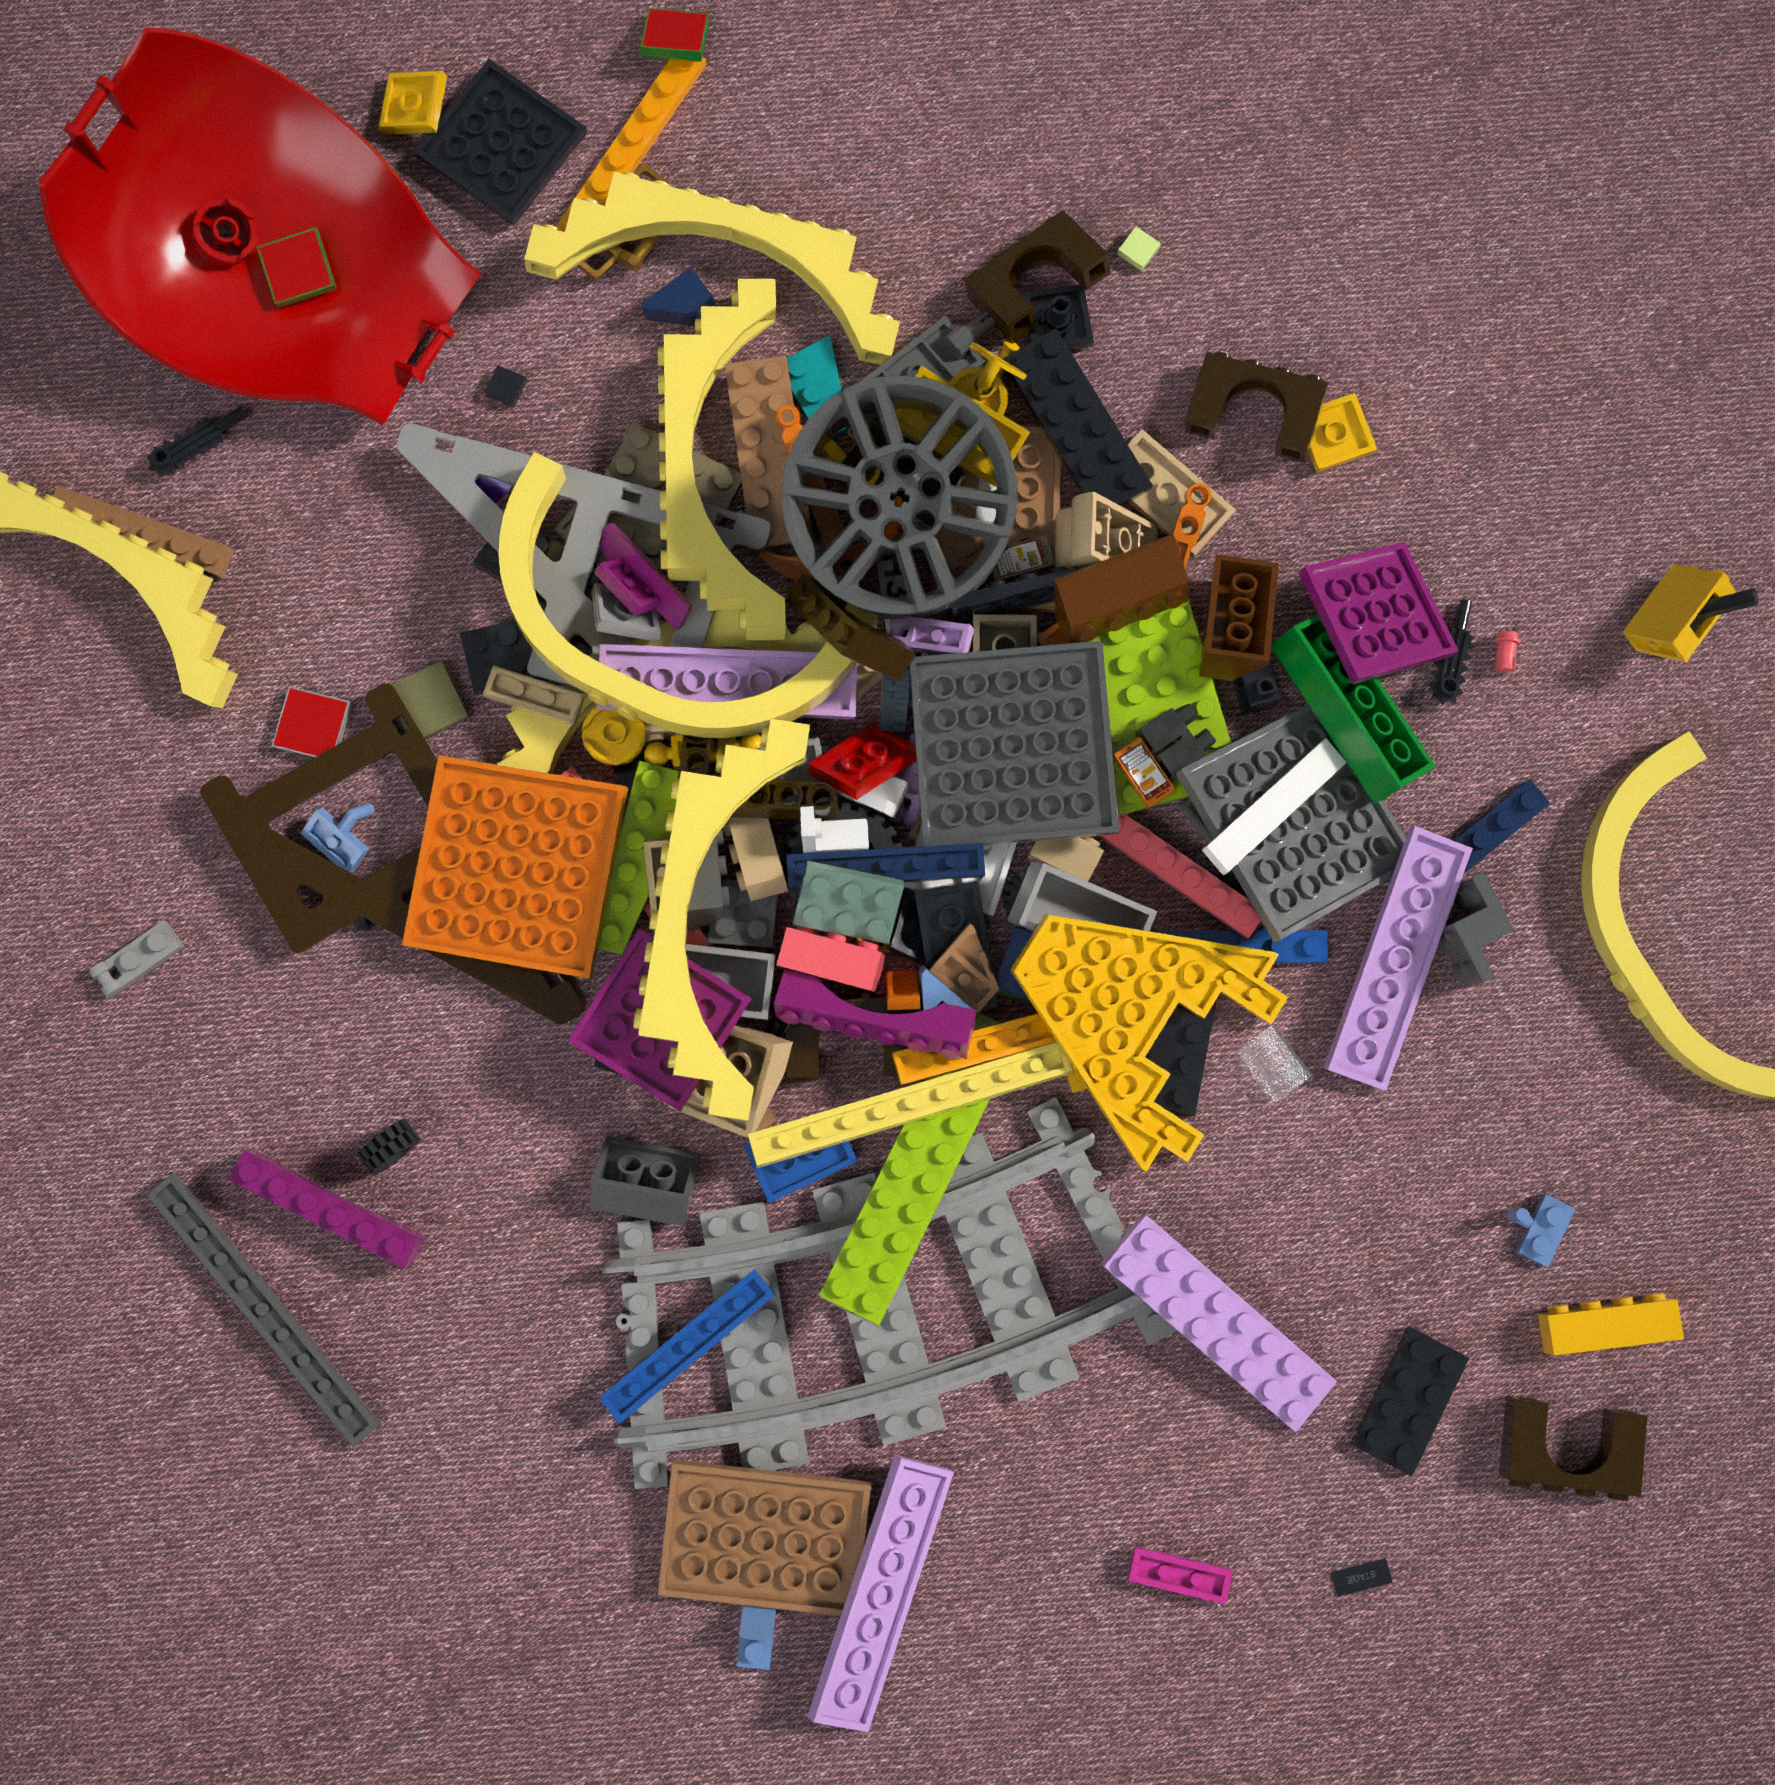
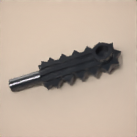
M240 406L215 422L207 417L204 418L203 422L197 420L196 428L186 427L184 435L175 433V440L173 442L165 440L164 447H154L151 455L147 456V459L151 462L149 471H157L161 478L165 474L174 475L176 467L185 469V461L195 462L196 455L198 453L206 455L208 447L217 449V443H224V437L221 433L248 416Z
M1460 600L1454 627L1448 629L1459 651L1452 657L1434 661L1439 667V670L1432 672L1437 681L1429 684V686L1433 690L1431 698L1439 700L1441 705L1446 702L1456 704L1457 696L1463 694L1459 685L1465 683L1466 680L1461 673L1469 670L1463 662L1471 659L1466 650L1474 647L1471 643L1474 637L1470 635V631H1466L1472 602L1469 600Z

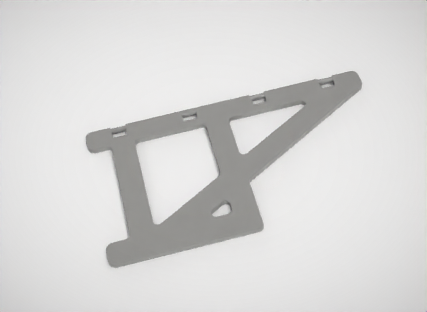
M413 423L404 425L397 441L398 451L499 553V536L504 512L475 482L478 477L482 476L516 485L531 455L461 436H453ZM437 439L453 443L452 452L435 449ZM561 464L566 480L556 497L576 502L577 508L562 557L559 561H551L535 545L533 553L534 588L547 602L544 614L557 632L569 643L573 636H581L593 649L589 657L599 662L600 644L634 645L626 636L596 631L593 602L585 595L608 517L611 513H619L660 525V520H667L666 510H660L659 490ZM623 491L642 495L639 504L622 500ZM703 503L707 517L731 553L735 547H743L754 551H761L766 548L771 533V526L767 520ZM717 516L735 520L733 530L716 525ZM689 581L685 598L692 605V610L683 627L674 630L670 647L704 648L714 611H707V599H700V581ZM532 650L527 666L531 676L577 688L555 673Z

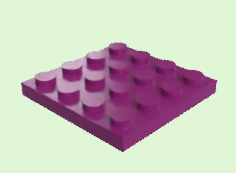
M1405 542L1305 566L1299 572L1352 684L1452 657L1459 651Z
M639 928L571 1034L568 1042L681 1112L701 1079L673 1075L674 1068L668 1067L671 1047L678 1048V1042L641 1037L638 1035L639 1029L634 1028L636 1009H643L645 997L639 995L642 975L648 976L650 963L644 962L647 942H654V937ZM687 959L690 985L700 1014L719 1049H721L752 999Z

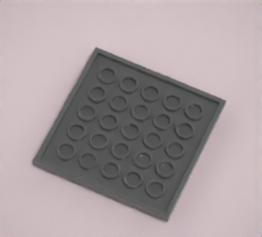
M1102 641L914 657L910 664L924 846L972 843L990 845L1119 834Z
M1307 705L1176 772V775L1214 839L1325 738L1341 756L1342 754L1330 739L1329 734L1313 713L1311 707ZM1346 763L1231 870L1274 943L1391 878L1406 837L1384 800L1375 805L1352 769Z

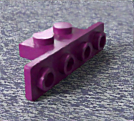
M614 523L607 524L602 533L599 549L610 561L599 563L594 574L634 616L657 610L675 630L682 628L692 610L690 602Z

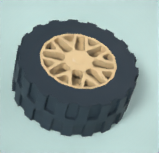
M910 665L900 681L882 674L879 730L905 732Z

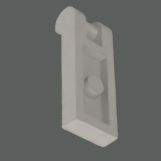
M162 920L104 962L93 966L88 972L93 980L100 982L102 985L101 991L108 999L119 994L185 946L170 924ZM117 968L122 976L114 980L110 972Z

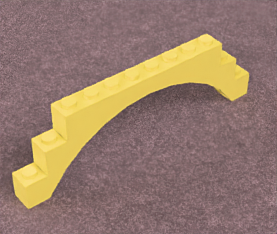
M615 171L605 206L600 205L594 199L584 198L581 200L574 198L565 232L549 224L543 226L533 225L524 258L526 272L555 280L592 255L623 242L656 235L694 234L729 240L764 253L795 272L822 297L841 322L858 360L882 365L892 357L900 321H896L886 314H870L878 279L872 278L866 272L857 271L854 273L849 271L857 237L852 236L845 230L826 229L812 221L800 222L793 220L783 213L771 214L763 212L753 205L741 206L733 204L723 197L711 198L700 195L699 192L693 189L685 188L681 190L670 187L669 184L660 180L652 182L641 179L634 173H618Z
M738 279V291H732V307L701 306V319H695V335L664 334V347H658V366H664V375H658V394L665 395V404H659V423H665V433H659V452H666V462H659L660 481H666V491H660V510H666L667 520H660L661 540H667V550H661V569H667L669 581H700V599H707V611L739 610L740 629H746V640H785V598L752 575L722 542L706 515L695 483L692 451L694 430L704 399L718 374L742 346L775 323V279Z
M0 471V534L27 532L55 536L78 544L108 562L137 589L156 615L171 646L182 693L211 707L223 708L238 674L228 670L229 663L213 657L226 626L215 622L217 619L216 615L200 609L213 581L212 578L203 574L205 568L187 560L185 565L175 561L176 554L158 547L157 551L147 548L148 541L133 534L126 538L119 534L121 528L102 520L100 525L92 522L93 515L76 507L71 512L63 508L64 501L49 494L42 498L35 494L37 488L19 480L17 485L7 481L9 475Z
M715 610L704 648L820 652L827 640L808 622L798 626L795 629L796 633L791 635L786 627L785 640H746V629H740L739 610ZM659 621L661 635L658 642L632 637L629 640L636 646L670 647L675 629L668 621L666 623ZM563 684L558 685L585 695L575 726L512 707V712L507 714L506 717L525 748L522 750L516 748L507 752L502 757L503 761L497 763V765L553 774L561 754L578 727L584 722L588 713L597 706V703L588 697L589 694L580 689Z
M771 719L769 728L763 727L760 746L766 747V751L726 745L725 754L718 753L716 773H721V777L681 771L680 780H673L671 799L677 800L675 812L669 811L667 816L666 831L671 832L669 845L663 844L660 864H666L664 877H658L655 896L661 897L659 910H652L650 929L655 930L654 942H647L644 962L650 963L648 976L642 975L639 995L645 997L643 1009H636L634 1028L639 1029L638 1035L641 1037L678 1042V1048L671 1047L668 1063L669 1068H674L673 1075L713 1081L712 1088L706 1087L703 1107L709 1108L708 1115L749 1120L754 1087L719 1049L702 1019L690 985L685 943L687 910L697 872L714 838L736 809L765 784L804 763L810 728L808 724Z

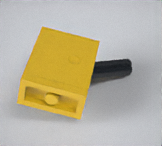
M1672 564L1624 629L1623 633L1637 652L1687 662L1721 614L1758 605V594L1753 588L1736 592L1729 582V577L1720 570L1710 571L1699 569L1692 565Z

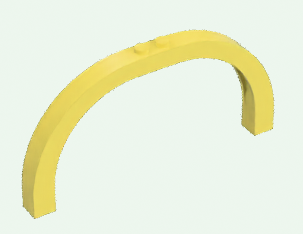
M535 452L531 456L509 497L501 524L499 564L505 595L520 630L537 655L568 683L589 694L588 697L595 703L606 706L608 703L618 708L617 711L628 719L635 720L637 717L662 729L683 735L704 738L748 736L761 733L763 727L769 728L771 719L791 722L808 713L826 700L856 666V661L841 655L826 641L820 652L804 669L770 691L735 701L700 702L678 698L658 691L580 652L557 632L547 619L537 600L533 581V553L536 538L550 506L566 480V476L561 464ZM849 603L846 605L845 609L877 628V615Z
M1689 731L1634 765L1612 788L1600 806L1589 830L1584 848L1581 876L1584 912L1595 946L1612 974L1610 978L1613 985L1618 991L1623 992L1629 1000L1628 1007L1631 1013L1637 1019L1642 1020L1655 1040L1674 1059L1704 1080L1724 1089L1746 1096L1775 1099V1069L1747 1063L1726 1054L1699 1035L1684 1019L1632 939L1621 907L1619 894L1620 859L1625 839L1632 823L1648 800L1661 787L1707 758Z

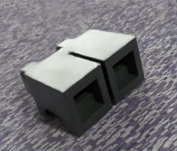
M1186 704L1176 710L1173 707L1135 733L1138 738L1141 737L1153 756L1175 740H1178V742L1155 758L1171 783L1178 778L1176 772L1207 755L1205 752L1216 742V739L1206 728L1193 736L1186 727L1198 718L1197 713L1190 704Z

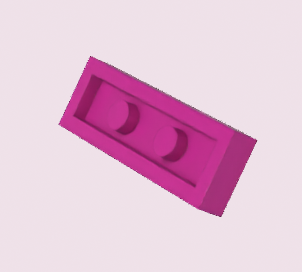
M1134 1545L1127 1579L1131 1582L1226 1604L1233 1570Z

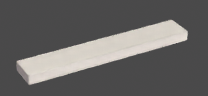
M1325 738L1205 846L1202 851L1222 875L1226 874L1347 762Z

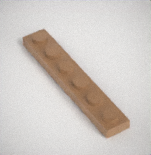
M58 485L53 494V497L65 502L63 508L71 512L74 507L93 515L92 522L100 525L103 520L121 528L120 535L129 538L130 534L138 536L149 542L147 548L157 551L158 547L177 555L175 561L185 565L186 560L205 568L204 573L220 579H224L235 552L229 546Z

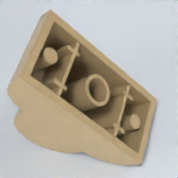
M1095 492L1077 495L1072 499V507L1062 509L1056 514L1054 568L1067 566L1068 569L1077 568V570L1156 541L1158 526Z

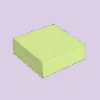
M1135 227L1118 249L1117 255L1140 271H1143L1160 248L1161 243L1138 227Z

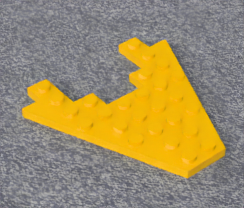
M1048 914L1043 916L1011 968L1014 977L1136 1165L1145 1172H1147L1161 1147L1188 1162L1204 1136L1203 1133L1154 1102L1170 1073L1145 1056L1177 1004L1179 1003L1197 1016L1205 1018L1221 992L1265 1023L1272 1025L1288 998L1263 981L1278 957V954L1275 952Z

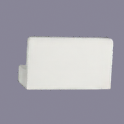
M892 776L858 800L849 797L835 788L833 789L835 794L895 819L909 783Z

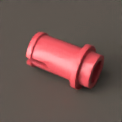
M1500 631L1498 637L1495 638V642L1498 645L1494 670L1514 672L1516 649L1521 640L1518 639V633Z

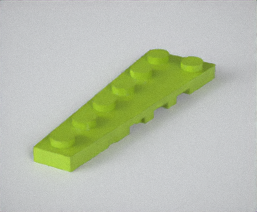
M643 761L638 763L618 839L598 950L622 955L649 896L643 842L645 840L671 837V832L666 831L668 812H675L677 799H671L673 780L678 779L679 771Z

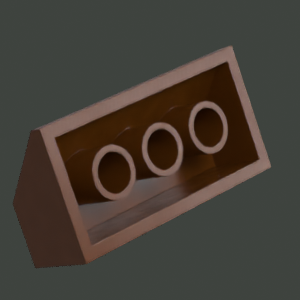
M1171 534L1054 579L1055 619L1069 644L1090 642L1095 637L1111 631H1118L1126 625L1139 620L1149 619L1154 614L1167 609L1177 608L1183 603L1188 602L1189 581L1174 535Z
M1216 554L1209 586L1199 670L1200 677L1232 681L1269 665L1279 563Z

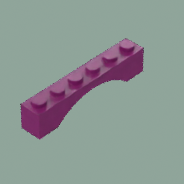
M784 969L774 1001L776 1018L787 1024L795 1025L801 1023L811 1025L819 1031L834 1030L843 1032L852 1038L866 1037L875 1039L884 1045L898 1044L908 1046L909 1049L916 1052L931 1051L940 1053L948 1059H957L958 1057L967 1059L976 1018V1010L946 1003L911 1014L871 1012L855 1007L840 999L827 989L817 976Z
M243 1150L228 1179L402 1268L412 1266L427 1237L399 1222L365 1209L318 1186L284 1164L256 1150Z

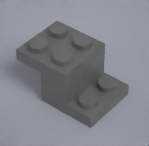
M1484 872L1460 883L1456 899L1463 909H1467L1469 915L1446 925L1438 944L1441 951L1445 955H1449L1454 965L1452 966V972L1459 983H1463L1465 988L1484 983L1495 977L1480 947L1514 931Z

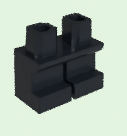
M1269 661V665L1232 680L1233 685L1237 686L1235 692L1242 716L1270 710L1281 700L1271 661Z

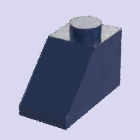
M689 268L642 302L641 306L644 316L648 321L692 326L695 323V319H701V306H715L711 292L695 272Z

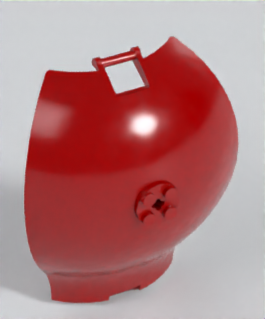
M154 27L143 29L113 79L109 80L105 76L99 75L95 81L96 88L71 123L67 122L63 131L70 136L71 140L39 180L40 197L48 231L58 256L72 281L87 302L123 338L168 368L195 381L223 391L254 398L330 403L361 413L383 425L410 379L423 384L427 378L425 373L447 339L451 340L455 331L447 323L481 277V273L463 259L440 235L414 195L386 160L360 133L315 95L276 69L220 42L173 29ZM108 98L121 115V118L97 151L84 130L103 102ZM316 227L319 231L337 289L278 308L274 303L257 246ZM222 228H226L229 231V238H222L219 235V230L221 231ZM429 329L435 335L416 365L406 364Z

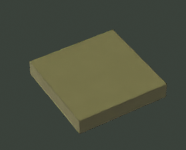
M442 661L391 684L425 740L470 718ZM400 716L399 720L405 733L411 732L403 717Z

